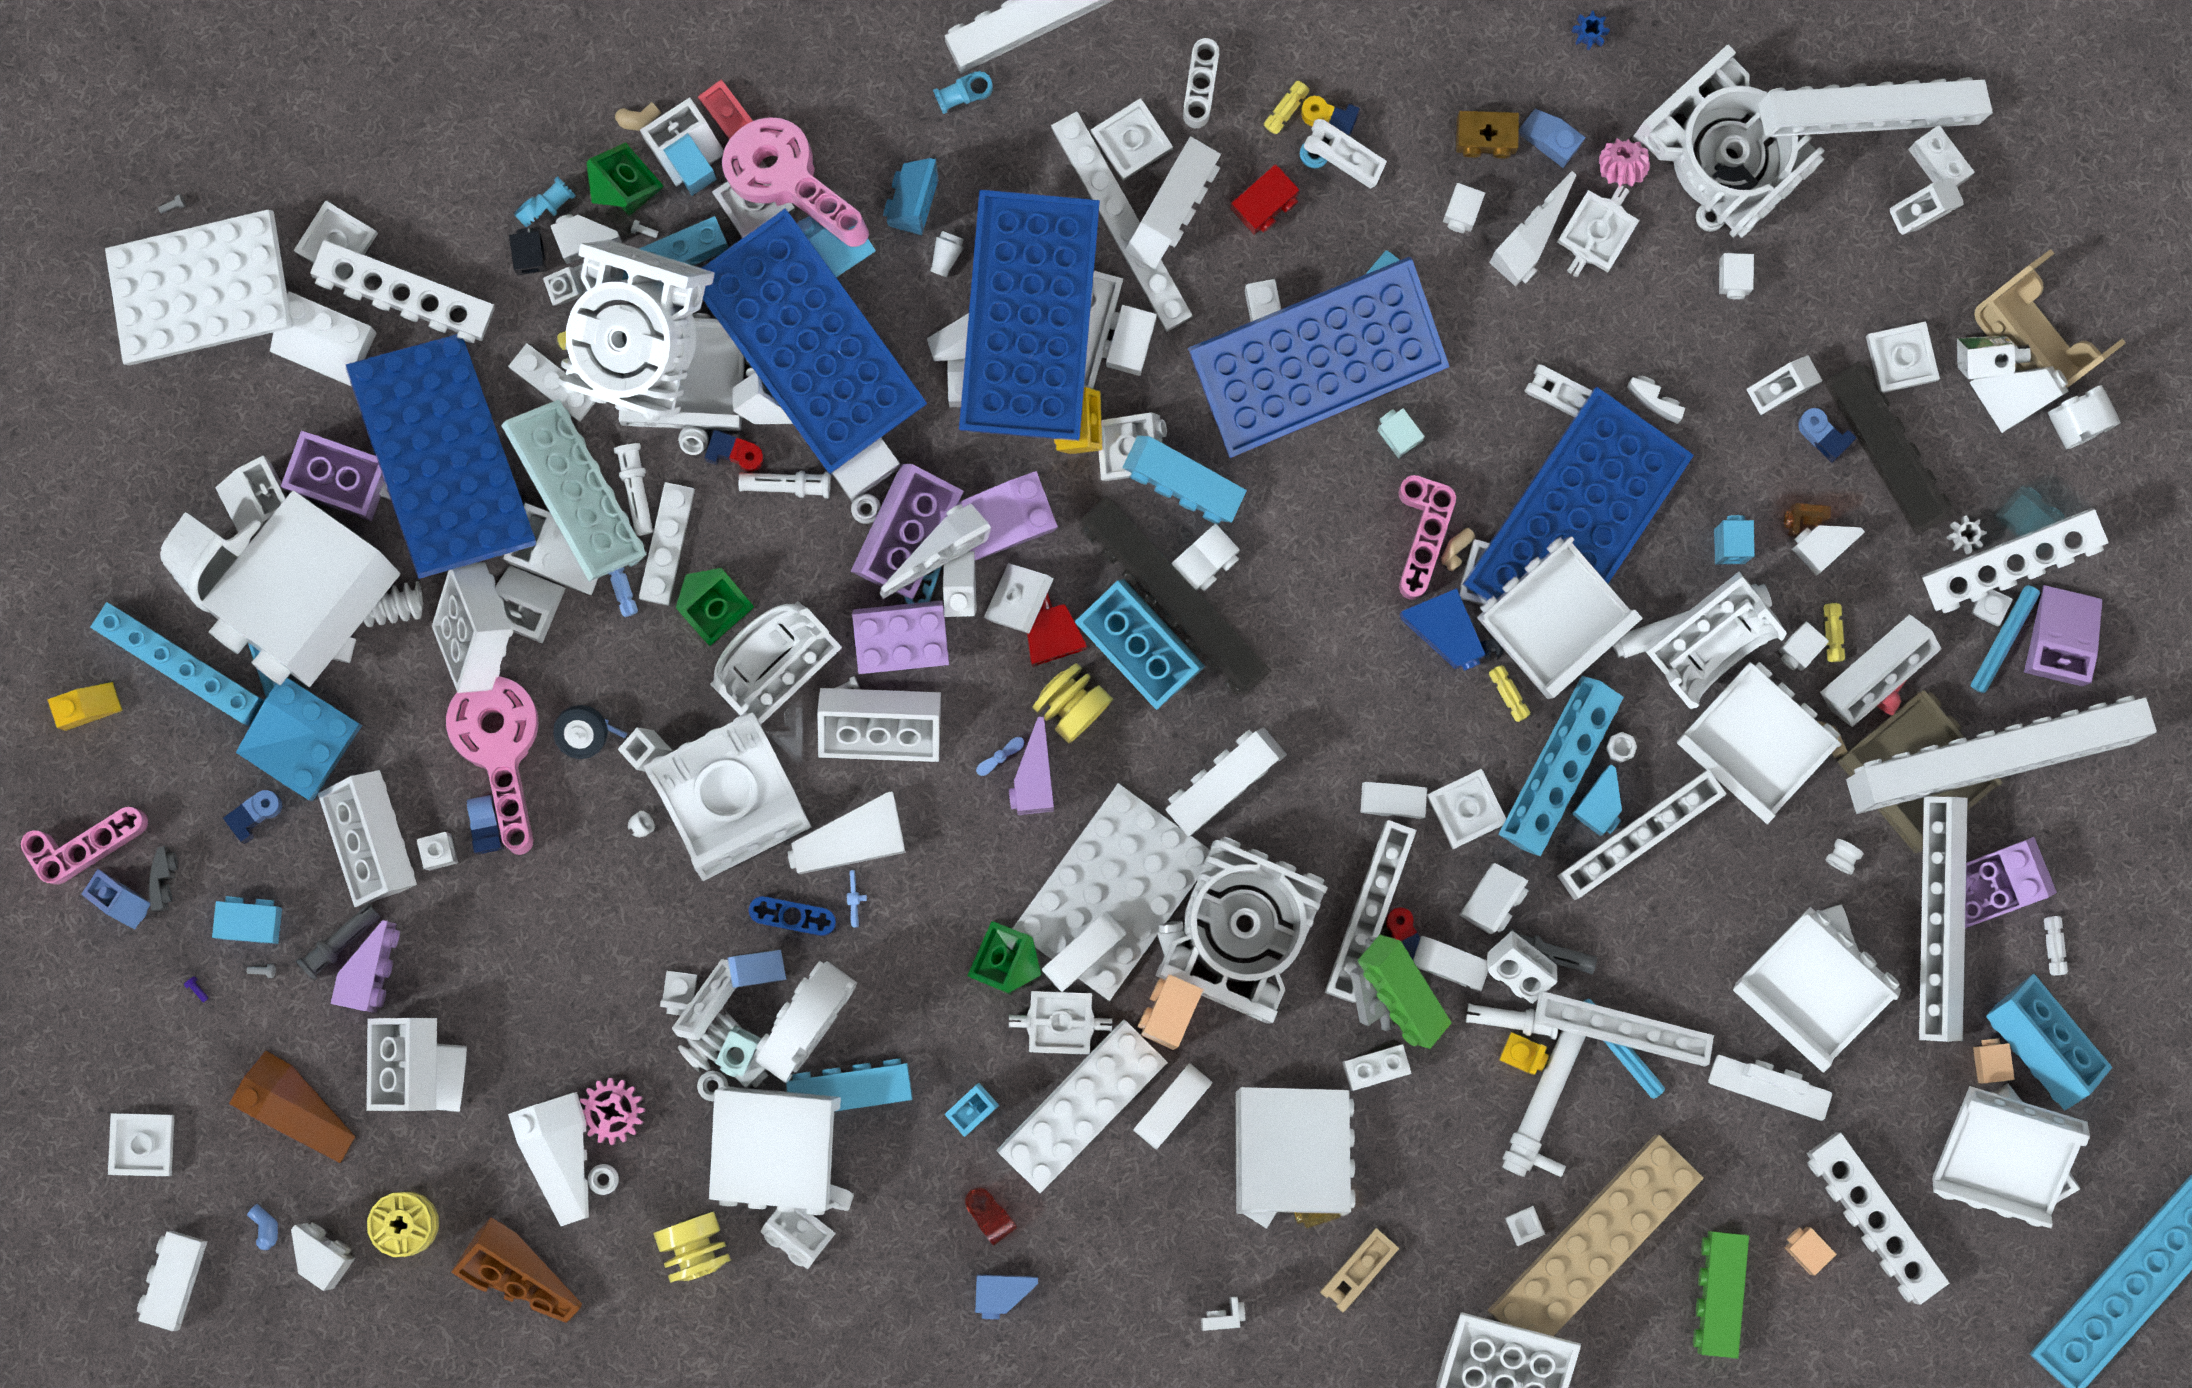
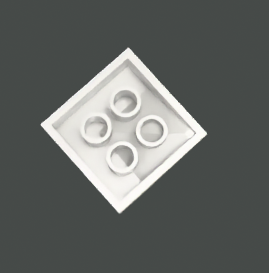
M479 562L448 571L432 623L433 631L457 693L493 689L495 679L500 674L502 658L506 656V646L509 637L513 634V624L511 619L507 618L504 611V601L501 596H498L494 576L489 573L485 562Z

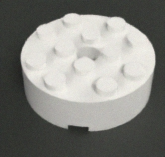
M819 961L810 973V978L804 977L794 991L795 995L792 998L791 1004L786 1002L777 1014L771 1035L766 1033L756 1047L757 1050L754 1053V1056L757 1058L756 1062L785 1083L792 1078L791 1072H797L837 1018V1013L847 1003L857 985L855 980L828 961L825 963Z

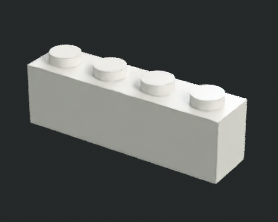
M1909 614L1820 693L1829 709L1853 727L1941 650V647L1933 631Z

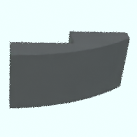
M164 846L157 848L150 873L151 911L155 912L169 910L168 902H172V893L169 884H164V880L176 878L174 870H178V860L175 852H171L170 848Z

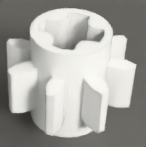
M1964 516L1961 519L1962 525L1957 522L1950 524L1951 528L1955 531L1947 536V539L1954 541V551L1964 548L1967 555L1972 552V545L1978 549L1983 546L1979 539L1987 534V531L1980 530L1978 526L1980 524L1979 519L1975 522H1969V518ZM1966 530L1967 533H1972L1973 537L1968 540L1967 537L1961 536V532Z

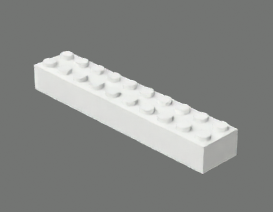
M2134 695L2118 699L2116 703L2107 705L2105 702L2088 707L2089 710L2080 713L2078 709L2060 714L2061 717L2052 720L2050 716L2044 717L2024 727L2022 723L2016 724L1996 734L1994 730L1988 731L1968 741L1966 738H1960L1940 748L1938 745H1932L1920 749V752L1910 755V752H1905L1892 756V759L1884 762L1881 759L1864 763V766L1854 769L1855 774L1846 779L1856 814L2135 744L2157 733L2147 699L2135 700Z

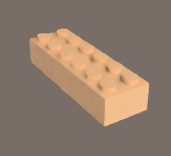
M1170 974L1165 980L1160 978L1150 997V1000L1155 1001L1152 1008H1146L1138 1024V1028L1143 1029L1141 1036L1172 1050L1178 1048L1204 989Z

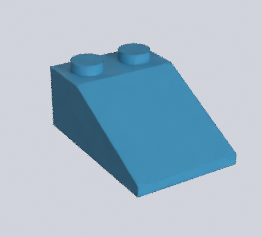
M927 158L904 163L901 172H895L892 182V188L896 189L893 200H887L883 216L887 217L888 226L922 236L939 181L936 159Z

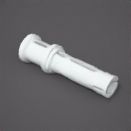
M640 443L614 448V453L618 454L621 468L619 478H621V481H625L636 536L654 533L643 483L646 471L641 466L638 451L641 449Z
M800 470L796 472V475L739 473V491L795 493L796 496L804 498L805 495H823L826 499L830 497L831 475L826 471L824 474H806L805 471Z
M1468 1003L1467 1012L1479 1013L1480 1015L1467 1014L1466 1023L1523 1030V1033L1527 1036L1536 1033L1548 1035L1554 1040L1557 1038L1558 1029L1534 1023L1536 1014L1534 1009L1529 1008L1525 1012H1518Z

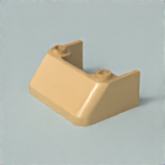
M2050 249L1976 307L1974 315L1977 324L1988 337L2007 336L2014 345L2029 344L2030 362L2015 363V371L2053 366L2055 371L2059 369L2064 374L2068 382L2066 388H2068L2126 342L2121 339L2102 354L2088 341H2079L2071 348L2067 345L2033 302L2042 294L2044 288L2043 281L2035 269L2055 254Z

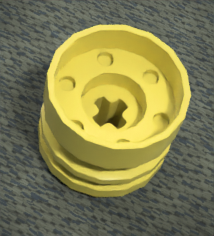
M1077 663L1055 676L1041 691L1038 700L1032 707L1037 713L1048 705L1051 707L1044 715L1046 722L1056 715L1062 718L1057 724L1055 731L1068 744L1085 731L1113 701V698L1100 685L1094 687L1089 692L1084 690V687L1090 680L1088 674H1085L1077 682L1074 680L1082 670Z
M415 1192L391 1193L381 1198L372 1207L367 1219V1230L372 1244L382 1253L392 1257H406L426 1250L435 1240L439 1229V1216L434 1204L425 1196ZM403 1217V1222L407 1223L408 1227L399 1232V1227L394 1226V1222Z
M714 1211L653 1233L660 1252L673 1250L676 1256L664 1263L665 1268L679 1264L681 1270L668 1275L670 1283L699 1278L717 1271L723 1264L731 1261L729 1253L715 1258L713 1251L725 1247L726 1244L725 1242L710 1243L709 1237L720 1231Z

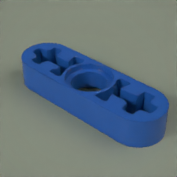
M764 896L755 898L749 906V915L752 920L763 925L819 936L829 935L836 926L834 914L825 908ZM762 902H767V908L777 910L776 904H782L778 914L779 923L773 922L774 915L765 914L764 919H759V913L754 912L755 906L759 907ZM792 907L799 909L801 912V920L795 925H789L784 920L785 911ZM806 910H812L810 917L820 918L821 914H826V919L831 921L830 926H825L823 931H819L817 924L808 922L809 928H802L806 922Z

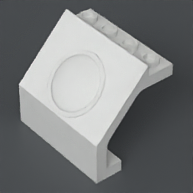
M753 712L748 715H741L735 718L733 722L721 728L710 730L705 736L693 742L684 743L677 750L665 756H658L651 763L643 766L680 833L692 858V864L702 881L811 828L797 795Z

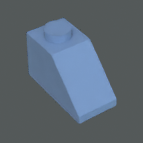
M1537 109L1533 110L1519 128V135L1562 168L1566 166L1586 138L1562 119Z
M97 869L81 894L105 914L133 929H136L139 922L145 918L150 907V902L99 869Z
M977 1274L975 1313H982V1319H1000V1314H1006L1038 1284V1277Z

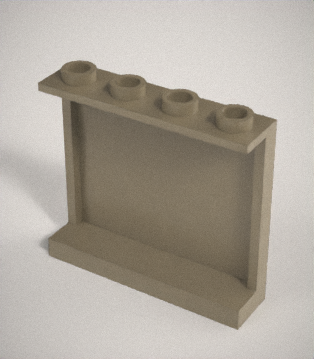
M1923 690L1868 734L1837 762L1851 777L1855 774L1854 769L1864 766L1863 764L1869 761L1881 759L1884 762L1892 759V756L1910 752V755L1920 752V749L1938 745L1940 748L1949 745L1948 743L1953 740L1965 737L1959 731L1961 730L1959 723L1952 716L1949 715L1947 717L1940 709L1942 705L1938 698L1931 692L1927 694ZM1996 778L1927 797L1968 798L1967 810H1969L1992 789L2000 786L2003 782ZM1924 797L1878 809L1914 853H1919L1923 850Z

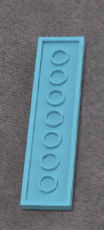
M2192 1175L2187 1178L2029 1353L2065 1388H2086L2192 1270Z

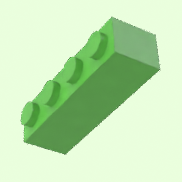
M1379 934L1358 959L1360 966L1364 970L1363 975L1373 984L1377 991L1378 999L1386 1005L1390 1011V1018L1402 1030L1404 1040L1412 1046L1419 1045L1431 1049L1452 1022L1402 942Z
M1708 1231V1237H1703L1701 1254L1706 1255L1705 1268H1700L1698 1282L1699 1286H1703L1702 1298H1698L1696 1303V1316L1700 1317V1328L1695 1329L1693 1335V1347L1698 1348V1354L1736 1359L1739 1357L1749 1235Z

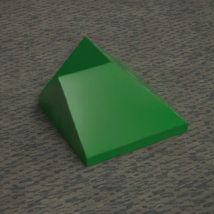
M626 142L594 156L586 162L591 202L594 204L620 206L628 216L633 214L664 187Z
M722 568L686 574L676 605L678 612L709 647L754 608L753 604Z
M991 921L967 976L1011 995L1013 990L1041 975L1033 937Z

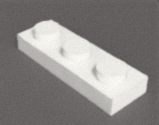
M527 343L508 366L550 400L556 401L559 399L563 407L579 422L595 404V402L588 399L589 395L583 393L574 395L563 392V387L558 385L557 382L558 377L566 375V373Z
M720 960L676 1021L672 1030L677 1036L699 1041L737 988L732 986L728 960Z

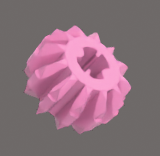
M1617 138L1614 144L1607 143L1599 156L1601 177L1607 178L1608 184L1617 182L1619 187L1622 184H1628L1632 187L1635 182H1642L1650 168L1648 149L1642 148L1641 142L1631 143L1630 138L1623 142Z

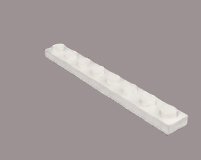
M1078 112L1051 125L1054 134L1092 200H1100L1099 213L1166 332L1193 318L1162 260L1153 269L1124 252L1140 222Z

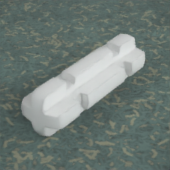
M2060 916L2046 917L2044 925L2045 930H2048L2046 943L2048 959L2051 958V963H2049L2050 974L2054 976L2065 975L2068 972L2067 961L2064 962V957H2066L2064 933H2061L2060 930L2063 928L2062 918Z

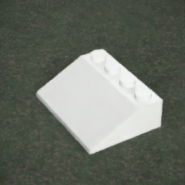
M1461 1312L1442 1362L1437 1380V1388H1569L1581 1343Z

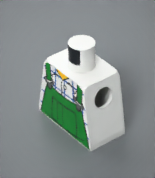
M2007 336L1957 338L1958 368L1968 379L2014 374L2015 363L2030 362L2029 344L2014 345Z

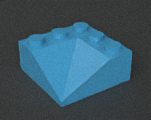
M286 678L281 686L277 683L275 684L236 753L304 798L313 801L363 725L291 679Z

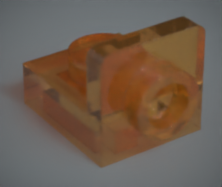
M1795 503L1790 506V510H1786L1784 517V528H1789L1788 536L1799 534L1800 519H1803L1804 525L1810 526L1821 525L1822 521L1830 519L1831 506Z

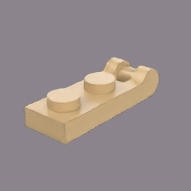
M1375 1228L1321 1289L1320 1293L1324 1297H1330L1337 1303L1336 1307L1343 1313L1399 1248ZM1342 1281L1351 1287L1346 1295L1337 1288Z

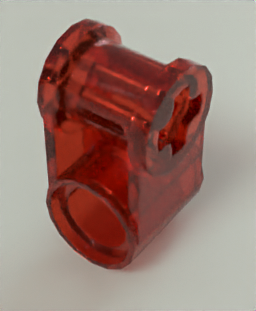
M974 1188L967 1193L965 1198L967 1210L977 1221L978 1227L993 1246L1018 1228L1003 1207L998 1205L986 1189ZM977 1194L979 1197L985 1195L987 1197L984 1201L986 1205L984 1209L981 1210L979 1207L973 1209L971 1207L974 1203L973 1195Z

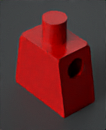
M1047 593L1030 633H1027L1032 667L1087 650L1086 643L1066 605L1061 604L1052 607L1049 594Z

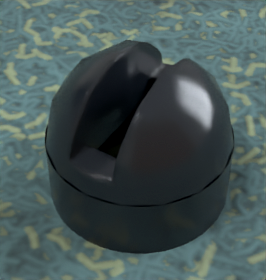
M1496 639L1480 641L1485 652V659L1491 661L1492 652H1496L1497 660L1502 657L1504 648Z

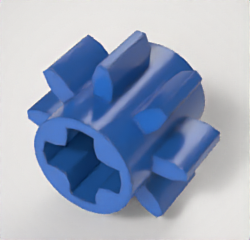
M1591 11L1590 16L1586 18L1580 14L1577 21L1581 26L1575 25L1571 31L1578 33L1576 45L1581 42L1587 44V50H1590L1594 43H1597L1600 47L1603 46L1604 39L1601 35L1606 36L1610 32V29L1604 28L1603 25L1606 17L1598 18L1595 16L1594 11ZM1586 28H1596L1595 33L1590 32L1587 34L1585 32Z

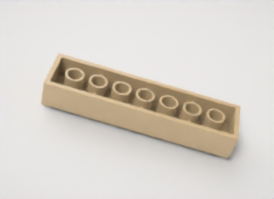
M1654 1135L1487 1311L1501 1323L1554 1336L1704 1177L1660 1135Z

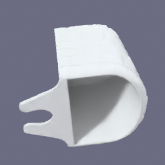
M185 512L161 547V561L194 604L201 610L209 612L201 602L248 546L252 535L259 529L261 523L258 520H254L233 538L225 540Z

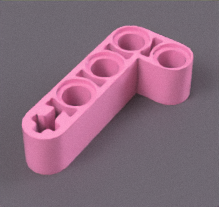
M1412 475L1402 482L1398 493L1399 498L1404 504L1423 510L1402 573L1399 589L1405 598L1415 600L1425 593L1429 585L1456 503V495L1453 489L1447 485ZM1409 484H1415L1420 488L1421 495L1411 498L1406 494L1405 487ZM1439 493L1445 494L1449 499V505L1447 507L1437 506L1434 503V496ZM1430 521L1437 523L1440 533L1435 536L1427 534L1424 529L1425 523ZM1421 549L1428 551L1431 557L1430 562L1426 564L1419 563L1415 558V552ZM1415 571H1421L1417 581V585L1421 586V588H1417L1412 592L1409 590L1410 585L1406 581L1410 582Z
M124 807L60 848L49 834L41 831L27 832L21 840V848L42 881L59 885L142 834L148 826V818L139 809ZM129 815L137 817L133 821L134 827L124 826L129 822ZM114 824L121 826L122 828L118 829L116 826H114ZM109 830L112 834L111 842L103 846L100 842V835L103 831ZM41 837L44 841V847L40 852L35 853L32 848L33 841ZM83 846L86 850V856L82 861L77 862L74 858V852L78 847ZM57 862L60 872L57 877L52 879L48 874V868L52 863Z

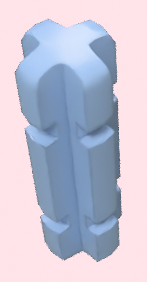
M624 567L608 574L612 576L610 580L617 601L621 603L619 605L621 613L624 617H629L638 613L635 601L632 600L633 594L627 576L623 573Z

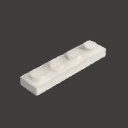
M667 482L664 484L640 590V600L667 606L670 604L694 497V488Z

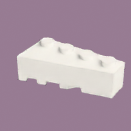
M1190 136L1124 252L1153 269L1157 267L1169 245L1175 248L1184 232L1179 229L1181 224L1183 223L1187 226L1196 212L1191 207L1194 202L1200 204L1208 190V188L1204 187L1206 180L1212 183L1220 167L1215 164L1221 156L1220 153Z
M1264 727L1254 733L1250 729L1236 740L1239 745L1231 753L1227 749L1213 760L1216 764L1214 768L1209 772L1205 769L1201 770L1191 779V782L1194 784L1186 792L1181 788L1168 799L1171 805L1165 810L1188 837L1197 832L1223 810L1224 806L1242 794L1250 784H1253L1268 772L1274 763L1281 761L1287 755Z

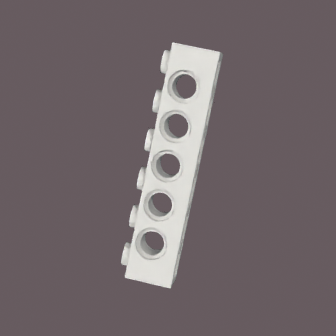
M325 240L322 241L310 272L312 278L316 279L315 284L330 290H332L333 286L344 289L343 294L359 301L361 297L373 300L372 305L385 311H389L390 307L402 311L400 316L414 322H417L418 318L430 322V328L443 333L450 329L458 333L457 338H463L464 341L474 343L475 339L483 340L495 309L494 304ZM348 265L353 268V274L349 279L344 280L337 276V271L341 266ZM377 276L381 278L382 284L377 290H369L365 287V282L369 277ZM399 287H406L410 290V296L404 301H398L393 296L394 291ZM429 297L435 298L439 302L437 309L432 312H427L422 308L423 301ZM456 308H462L467 312L466 319L459 323L450 319L451 312Z
M2090 508L1921 576L1935 610L1942 609L1943 613H1947L1959 608V602L1970 598L1972 602L1989 596L1988 590L1999 587L2000 591L2017 585L2016 579L2026 575L2029 579H2033L2045 574V568L2056 564L2058 568L2075 562L2074 557L2085 553L2088 557L2104 550L2102 545L2109 542L2096 510ZM2071 531H2076L2081 535L2080 544L2073 548L2066 546L2065 536ZM2041 543H2049L2053 549L2051 556L2046 559H2040L2036 556V548ZM2013 554H2019L2024 559L2023 566L2018 570H2011L2007 567V560ZM1989 565L1995 569L1994 578L1987 582L1980 580L1978 577L1979 570L1983 566ZM1955 577H1962L1967 581L1965 590L1960 593L1950 590V582Z
M1710 770L1703 772L1558 874L1557 877L1574 900L1579 899L1726 795V792Z
M1390 820L1385 822L1324 993L1352 1003L1356 1002L1350 971L1360 965L1358 959L1367 950L1365 940H1368L1369 937L1377 938L1380 934L1416 833L1415 829Z
M1835 1132L1806 1153L1811 1159L1807 1162L1810 1169L1817 1177L1821 1175L1829 1184L1825 1187L1826 1191L1835 1202L1839 1200L1847 1209L1843 1212L1846 1219L1853 1227L1857 1225L1865 1234L1861 1237L1864 1244L1871 1252L1875 1250L1883 1259L1879 1262L1882 1269L1889 1277L1893 1275L1901 1284L1898 1290L1908 1303L1913 1301L1915 1304L1921 1305L1950 1284L1842 1133ZM1841 1161L1846 1167V1172L1843 1177L1838 1179L1833 1175L1832 1167L1836 1162ZM1859 1186L1864 1192V1197L1861 1202L1856 1204L1851 1200L1850 1193L1854 1187ZM1877 1211L1882 1217V1222L1879 1227L1874 1229L1869 1225L1868 1218L1872 1212ZM1895 1236L1900 1242V1247L1897 1252L1891 1254L1887 1250L1886 1244L1889 1238ZM1913 1261L1918 1267V1272L1914 1278L1909 1279L1905 1274V1266Z

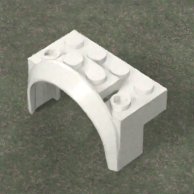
M1738 572L1645 645L1644 648L1646 653L1665 674L1670 686L1685 704L1692 709L1699 706L1700 698L1704 692L1729 668L1764 643L1775 638L1782 641L1787 633L1773 611L1744 576ZM1738 616H1741L1744 619V621L1751 628V631L1745 626V624L1740 620ZM1689 654L1702 668V670H1698V668L1688 658Z
M800 602L780 605L754 619L736 635L721 654L715 667L714 680L710 685L740 716L753 712L761 725L842 647L829 634L827 628ZM778 624H782L794 636V641ZM791 648L762 678L757 680L778 657ZM734 666L749 682H745L736 673V671L734 670Z

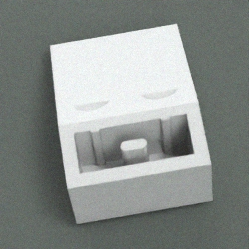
M525 503L524 509L536 539V546L505 554L503 559L510 565L592 595L598 578L590 582L588 581L551 513Z

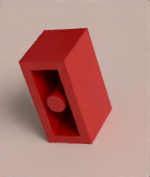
M1275 164L1231 203L1230 209L1254 235L1260 230L1265 233L1276 223L1274 219L1276 215L1282 210L1286 214L1298 203L1296 198L1300 190Z

